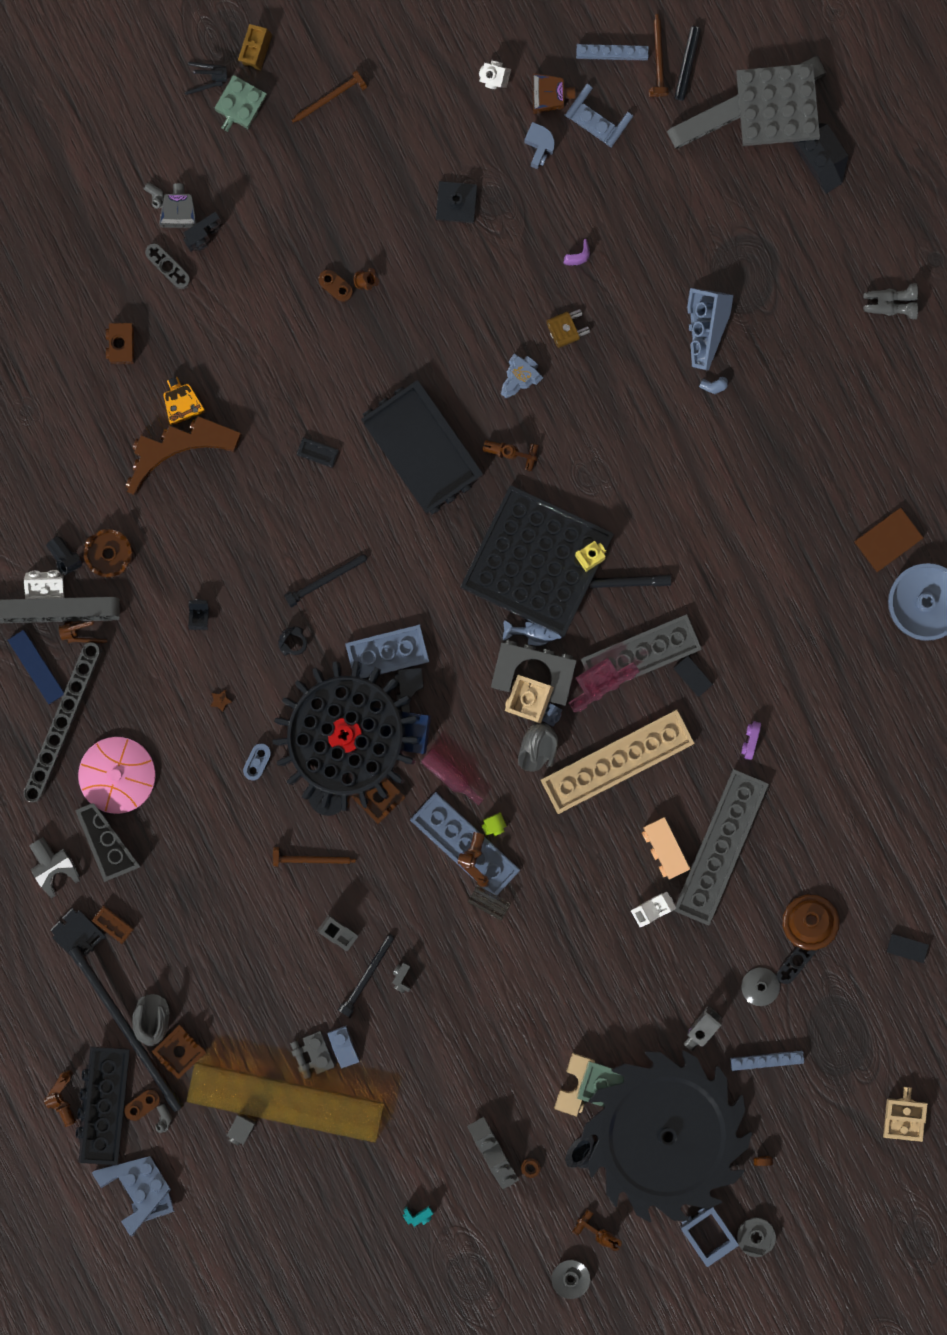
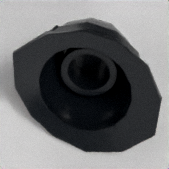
M593 1136L583 1141L580 1137L573 1142L565 1157L568 1167L588 1168V1159L596 1144Z

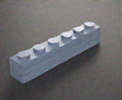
M577 44L576 59L648 60V46Z
M803 1051L733 1057L730 1058L731 1070L735 1071L804 1064Z

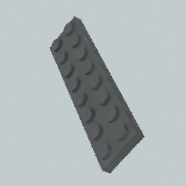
M735 769L732 770L677 900L676 909L673 911L708 926L710 925L769 785L768 783Z

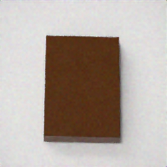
M899 508L854 541V543L874 570L878 572L922 540L923 537L902 508Z

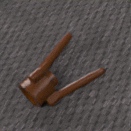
M82 621L65 622L64 625H59L61 640H68V643H107L106 639L74 637L77 636V629L93 625V621L78 625L75 624Z

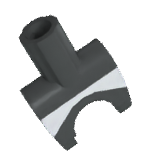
M44 837L29 846L39 861L38 865L31 868V872L49 897L54 898L56 896L53 889V878L57 873L63 872L67 874L75 883L80 881L77 869L65 849L54 854Z

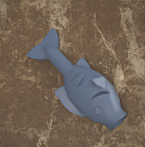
M504 620L503 640L510 638L512 634L526 635L529 638L528 645L541 646L555 639H561L560 635L532 622H526V627H513L508 621Z

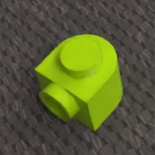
M501 812L484 819V824L481 825L485 835L493 833L494 836L505 832L504 828L507 827Z

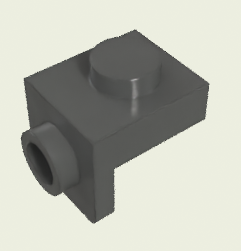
M403 962L402 966L397 965L393 972L396 977L392 982L395 985L394 988L402 993L411 990L410 987L401 983L410 967L405 962Z

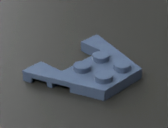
M150 1156L92 1172L101 1188L119 1178L138 1210L121 1221L131 1237L171 1190Z

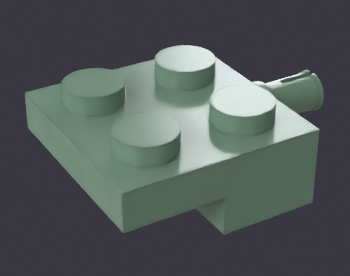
M233 75L215 106V111L227 118L221 128L228 132L234 122L249 130L267 94Z

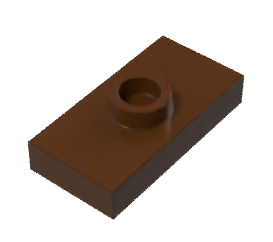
M103 906L92 920V922L121 944L126 941L134 930L132 926L106 906Z

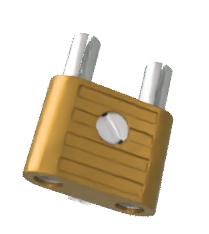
M580 309L571 313L565 312L546 320L551 332L550 334L558 348L580 339L579 337L590 333L589 327L577 331L572 319L582 316Z

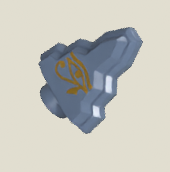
M514 353L509 360L510 367L506 371L508 378L503 383L501 395L508 398L515 395L520 389H527L532 384L537 385L544 378L536 370L539 365L528 356L522 359Z

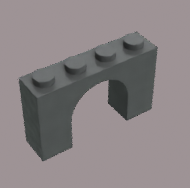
M506 640V643H501L491 688L509 692L517 666L523 661L535 659L543 662L551 673L550 686L554 688L549 702L563 706L566 705L576 664L573 656L562 654L561 657L555 656L554 651L543 649V652L535 651L536 647L525 645L522 648L517 646V642Z

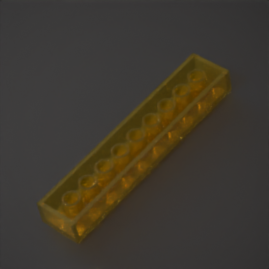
M196 1062L194 1065L187 1102L374 1143L377 1140L384 1102Z

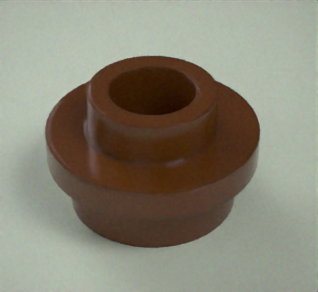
M528 1158L523 1161L521 1171L526 1177L533 1178L539 1174L540 1164L536 1159ZM529 1164L534 1165L533 1171L527 1170Z

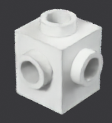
M491 60V63H484V66L481 67L479 72L480 82L486 83L485 87L496 89L497 87L507 88L511 69L502 67L503 63Z

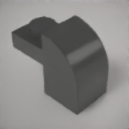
M330 915L325 918L317 929L321 935L332 943H336L345 951H348L358 938L356 933Z

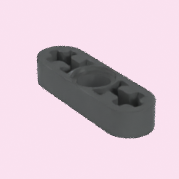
M150 244L146 248L147 258L176 288L185 289L189 286V275L158 244ZM159 249V256L162 258L163 255H165L166 257L161 259L159 264H157L156 262H158L159 260L156 256L150 257V250ZM166 261L173 263V269L169 272L164 271L162 268ZM177 268L179 269V271H177V274L180 277L185 276L184 284H177L178 279L173 275L176 272Z

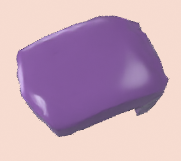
M584 239L582 253L567 254L564 257L563 263L573 266L587 262L590 257L588 240Z

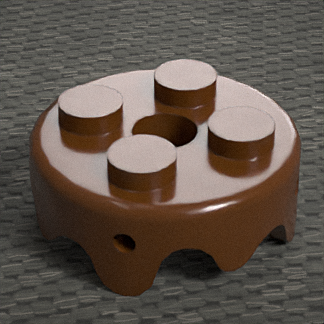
M102 529L90 536L85 542L84 560L90 570L101 577L109 578L122 574L132 561L133 553L130 542L122 533L116 530ZM107 548H111L114 551V556L111 559H106L103 555L104 550Z

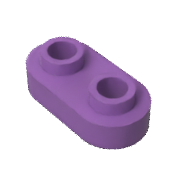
M753 721L752 724H748L746 735L749 736L748 741L743 743L741 751L745 759L752 760L761 727L759 722Z

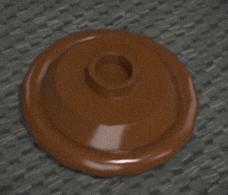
M803 895L795 898L786 907L783 914L782 927L786 937L795 946L804 950H818L827 947L835 939L839 931L840 918L836 908L827 899L818 895Z

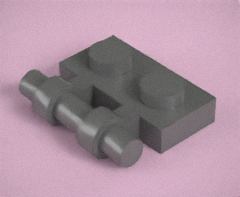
M321 1031L304 1037L305 1046L300 1047L298 1041L290 1043L293 1049L291 1051L292 1055L296 1057L299 1065L298 1070L300 1073L302 1072L304 1079L311 1077L309 1069L313 1067L316 1074L335 1067ZM308 1051L311 1059L309 1063H306L302 1054Z

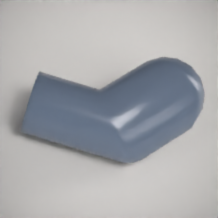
M720 377L719 380L711 383L702 379L699 387L712 394H716L727 388L728 380L725 377Z

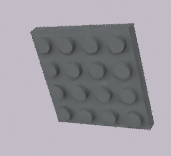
M813 63L736 70L743 146L820 139Z

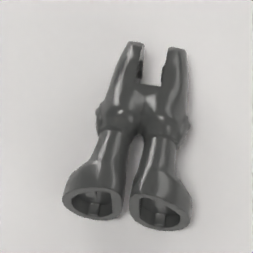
M917 283L910 284L903 291L888 288L886 290L864 293V299H878V305L863 306L864 312L886 314L888 316L900 313L906 314L910 319H917V302L908 304L894 303L897 300L917 301Z

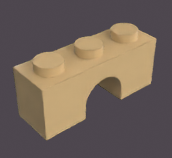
M572 1052L566 1071L578 1078V1086L573 1091L560 1089L554 1109L576 1117L578 1112L582 1113L585 1102L577 1099V1094L588 1061L595 1063V1060Z

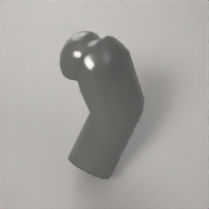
M148 182L144 190L152 195V206L156 209L162 208L164 192Z
M164 1103L156 1107L161 1116L158 1124L155 1126L158 1133L166 1132L172 1122V1116Z

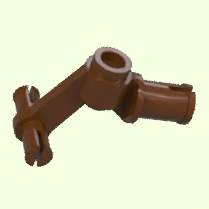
M489 440L484 442V445L491 446V448L483 446L484 452L496 454L501 458L504 456L507 459H515L517 456L527 458L524 470L532 471L534 461H537L536 453L539 445L531 444L529 454L518 452V448L511 444L506 445L504 442L500 444Z
M473 832L470 849L468 848L464 854H459L458 864L477 881L479 886L487 887L489 879L475 867L476 859L482 855L481 849L485 835Z
M70 1070L60 1074L57 1082L47 1097L44 1098V1103L48 1109L53 1108L56 1112H59L65 1127L76 1122L69 1108L70 1103L64 1101L61 1095V1091L73 1076V1073L70 1074L72 1072Z
M587 1209L582 1218L577 1220L578 1224L572 1232L579 1236L585 1227L596 1235V1241L603 1247H609L613 1251L619 1250L615 1245L621 1247L622 1243L611 1232L604 1229L597 1231L587 1224L592 1215H594Z

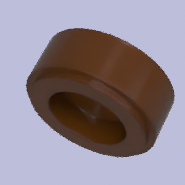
M757 1156L753 1158L755 1166L773 1165V1158L771 1156Z

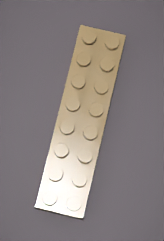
M675 710L541 779V782L556 812L560 814L695 743L680 714Z

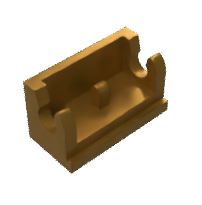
M249 24L238 61L247 67L251 65L255 69L261 70L272 33L267 28Z

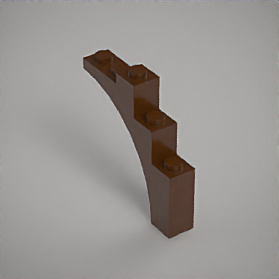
M197 416V419H193L189 430L192 431L191 434L169 426L168 430L164 429L161 436L163 443L144 436H140L139 439L136 438L132 449L135 450V455L140 456V459H136L133 465L135 472L133 477L128 478L126 483L127 492L136 496L142 483L152 470L175 454L205 447L219 448L235 453L242 434Z

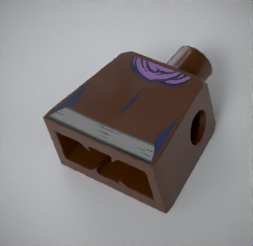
M533 74V114L563 109L564 99H575V87H564L563 78Z

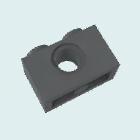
M239 1112L227 1134L230 1138L229 1141L238 1146L240 1143L244 1145L257 1120Z

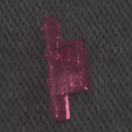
M606 658L576 677L584 693L568 704L574 712L582 711L588 704L601 699L610 690L617 689L621 683L633 679L640 671L634 663H631L617 672L609 658Z

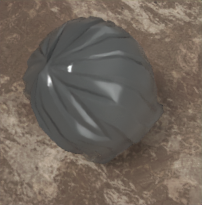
M540 723L532 725L527 730L518 756V765L521 769L531 772L537 771L542 768L547 760H549L547 767L553 766L558 747V737L553 728L548 724Z
M149 994L138 1000L133 1012L132 1025L137 1040L147 1046H153L159 1043L166 1034L169 1023V1008L166 999L156 994Z

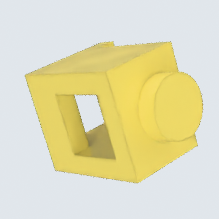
M594 541L580 551H577L575 557L587 572L605 560L606 556L604 554L606 550L601 543L597 544ZM594 551L596 555L590 557L588 553Z

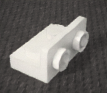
M34 570L26 573L24 578L25 599L65 598L64 575L58 570H50L48 572Z

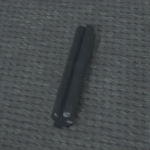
M695 26L690 28L674 98L679 101H684L700 35L701 29Z

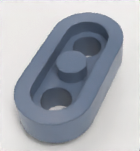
M257 744L253 747L243 768L244 776L247 779L257 780L262 776L271 756V750L267 745ZM259 750L265 751V755L263 757L258 756ZM252 767L257 769L254 775L250 773V768Z

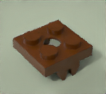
M388 779L382 785L387 790L389 798L384 799L380 803L375 802L373 799L374 793L377 792L376 788L367 792L370 801L369 808H363L359 795L351 796L377 824L406 798Z
M178 1025L152 1053L168 1071L172 1072L179 1079L206 1051L181 1025ZM182 1046L185 1049L184 1056H175V1047Z

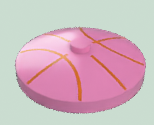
M110 737L95 743L87 750L79 766L78 779L83 795L91 804L94 803L97 809L101 811L120 814L135 810L149 798L155 785L156 771L150 754L142 745L128 738Z

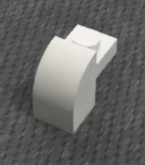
M665 892L631 910L639 927H642L672 912L676 907L668 892Z

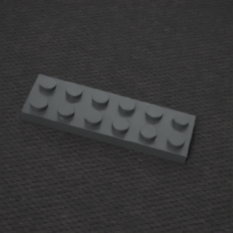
M686 614L586 656L581 661L595 694H598L702 649Z

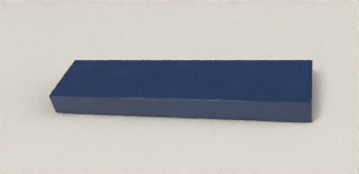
M25 630L8 639L7 641L47 703L50 705L64 695V691Z

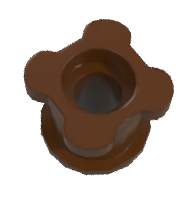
M369 268L368 272L360 270L355 273L354 284L356 288L371 290L373 286L379 285V279L375 275L374 268Z

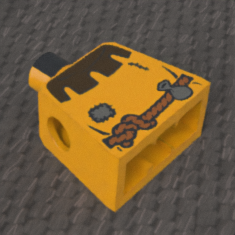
M178 377L167 381L171 391L164 393L169 422L172 426L205 413V409L189 384L181 386Z

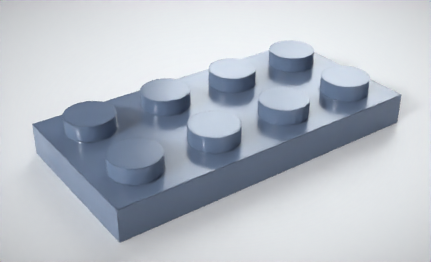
M420 625L345 643L351 668L354 661L361 662L360 678L363 679L370 677L374 667L380 668V674L429 662Z

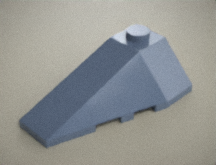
M690 288L687 309L688 314H691L689 331H692L693 339L690 344L692 367L709 370L731 314L733 295Z

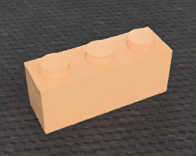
M665 817L643 827L644 832H642L646 843H651L653 849L650 851L655 860L659 859L662 865L659 869L663 877L667 876L668 879H671L690 870Z

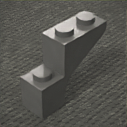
M482 1117L468 1125L467 1127L501 1188L505 1189L519 1181L486 1119Z

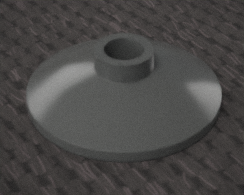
M754 968L744 976L741 990L749 1003L756 1006H766L777 998L780 983L777 976L771 970ZM759 984H764L765 988L763 991L758 990Z
M566 1260L558 1264L554 1269L552 1285L561 1297L576 1299L588 1290L590 1274L581 1262ZM573 1275L574 1281L569 1282L567 1277Z

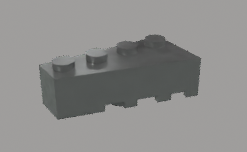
M94 803L75 810L104 882L140 868Z

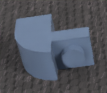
M532 122L524 143L537 148L531 162V167L538 169L539 165L543 166L546 161L547 155L545 152L553 155L554 139L548 129Z

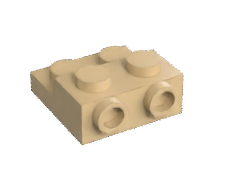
M517 675L512 684L511 695L506 701L505 711L541 723L554 687Z

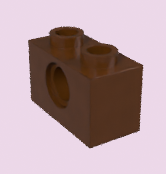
M109 323V329H106V340H109V348H106V359H109L111 364H134V325L132 323ZM118 339L125 341L122 348L115 347V342Z

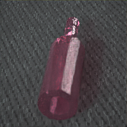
M434 749L421 761L422 765L452 791L465 794L478 806L483 801L469 787L467 778Z

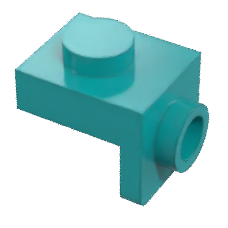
M430 1205L414 1216L408 1207H405L403 1210L405 1212L403 1214L404 1219L408 1225L412 1223L414 1227L419 1223L426 1224L432 1219L431 1216L434 1214Z

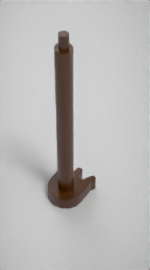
M655 14L657 87L649 89V97L669 95L668 88L664 87L661 20L659 19V14Z
M356 70L352 73L354 76L352 79L295 115L296 117L291 121L294 123L297 120H302L356 83L359 84L362 90L366 89L367 86Z
M273 847V867H279V862L356 863V859H350V857L279 856V847Z

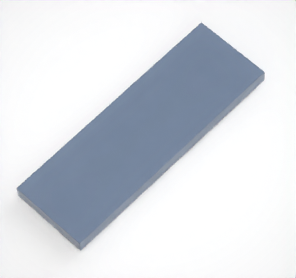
M437 792L410 819L413 824L457 864L459 854H464L468 848L470 849L473 832L480 833ZM484 837L481 849L482 855L476 859L475 867L489 879V885L483 888L495 898L520 869Z

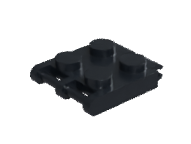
M73 908L63 917L67 922L66 924L59 921L50 930L54 934L52 938L67 953L77 945L81 951L87 948L83 953L84 956L90 951L93 952L95 950L94 947L102 939L105 940L107 938L81 910L76 912ZM99 935L98 939L92 945H90V943Z

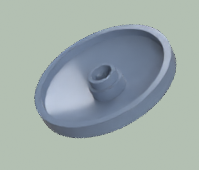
M929 563L918 564L903 571L894 581L888 597L889 612L895 625L906 635L918 640H935L947 635V568Z

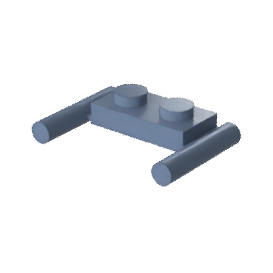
M586 84L565 116L612 148L633 118V115L627 112L618 126L615 127L614 124L585 104H582L593 89L589 84Z

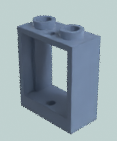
M713 1207L709 1209L700 1208L697 1211V1215L693 1218L688 1216L689 1221H682L680 1226L706 1267H709L739 1246ZM712 1214L729 1240L705 1256L688 1229Z

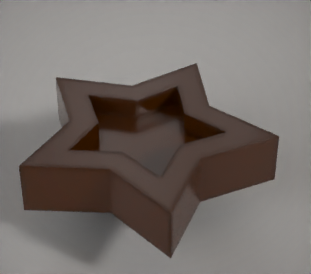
M226 690L220 694L212 693L214 700L210 707H218L223 712L225 706L232 703L226 697Z

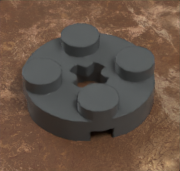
M754 1217L746 1219L740 1225L737 1231V1241L745 1254L752 1257H761L773 1249L776 1234L768 1221ZM755 1232H759V1236H762L761 1240H757V1242H753V1238H751V1235L755 1234Z

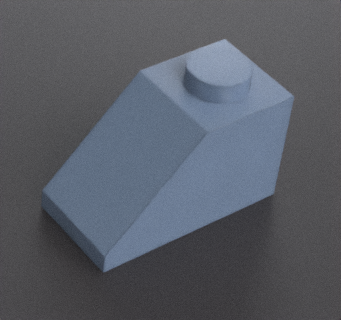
M347 1026L328 1032V1037L341 1069L358 1063L359 1059Z

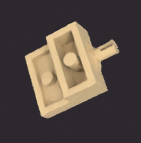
M904 1087L903 1098L887 1099L884 1138L923 1142L927 1103L912 1100L911 1087Z

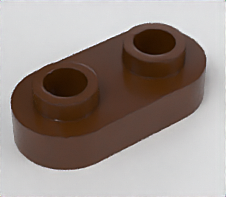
M331 270L321 272L319 284L324 290L340 302H346L351 299L353 291L346 281ZM330 276L332 278L331 282L329 283L324 281L325 277ZM341 288L346 289V293L344 295L339 293V290Z
M146 1090L126 1105V1117L132 1121L141 1119L158 1106L160 1095L155 1090ZM148 1096L153 1098L152 1103L147 1102L146 1098ZM132 1108H136L138 1110V1113L136 1115H133L131 1113Z

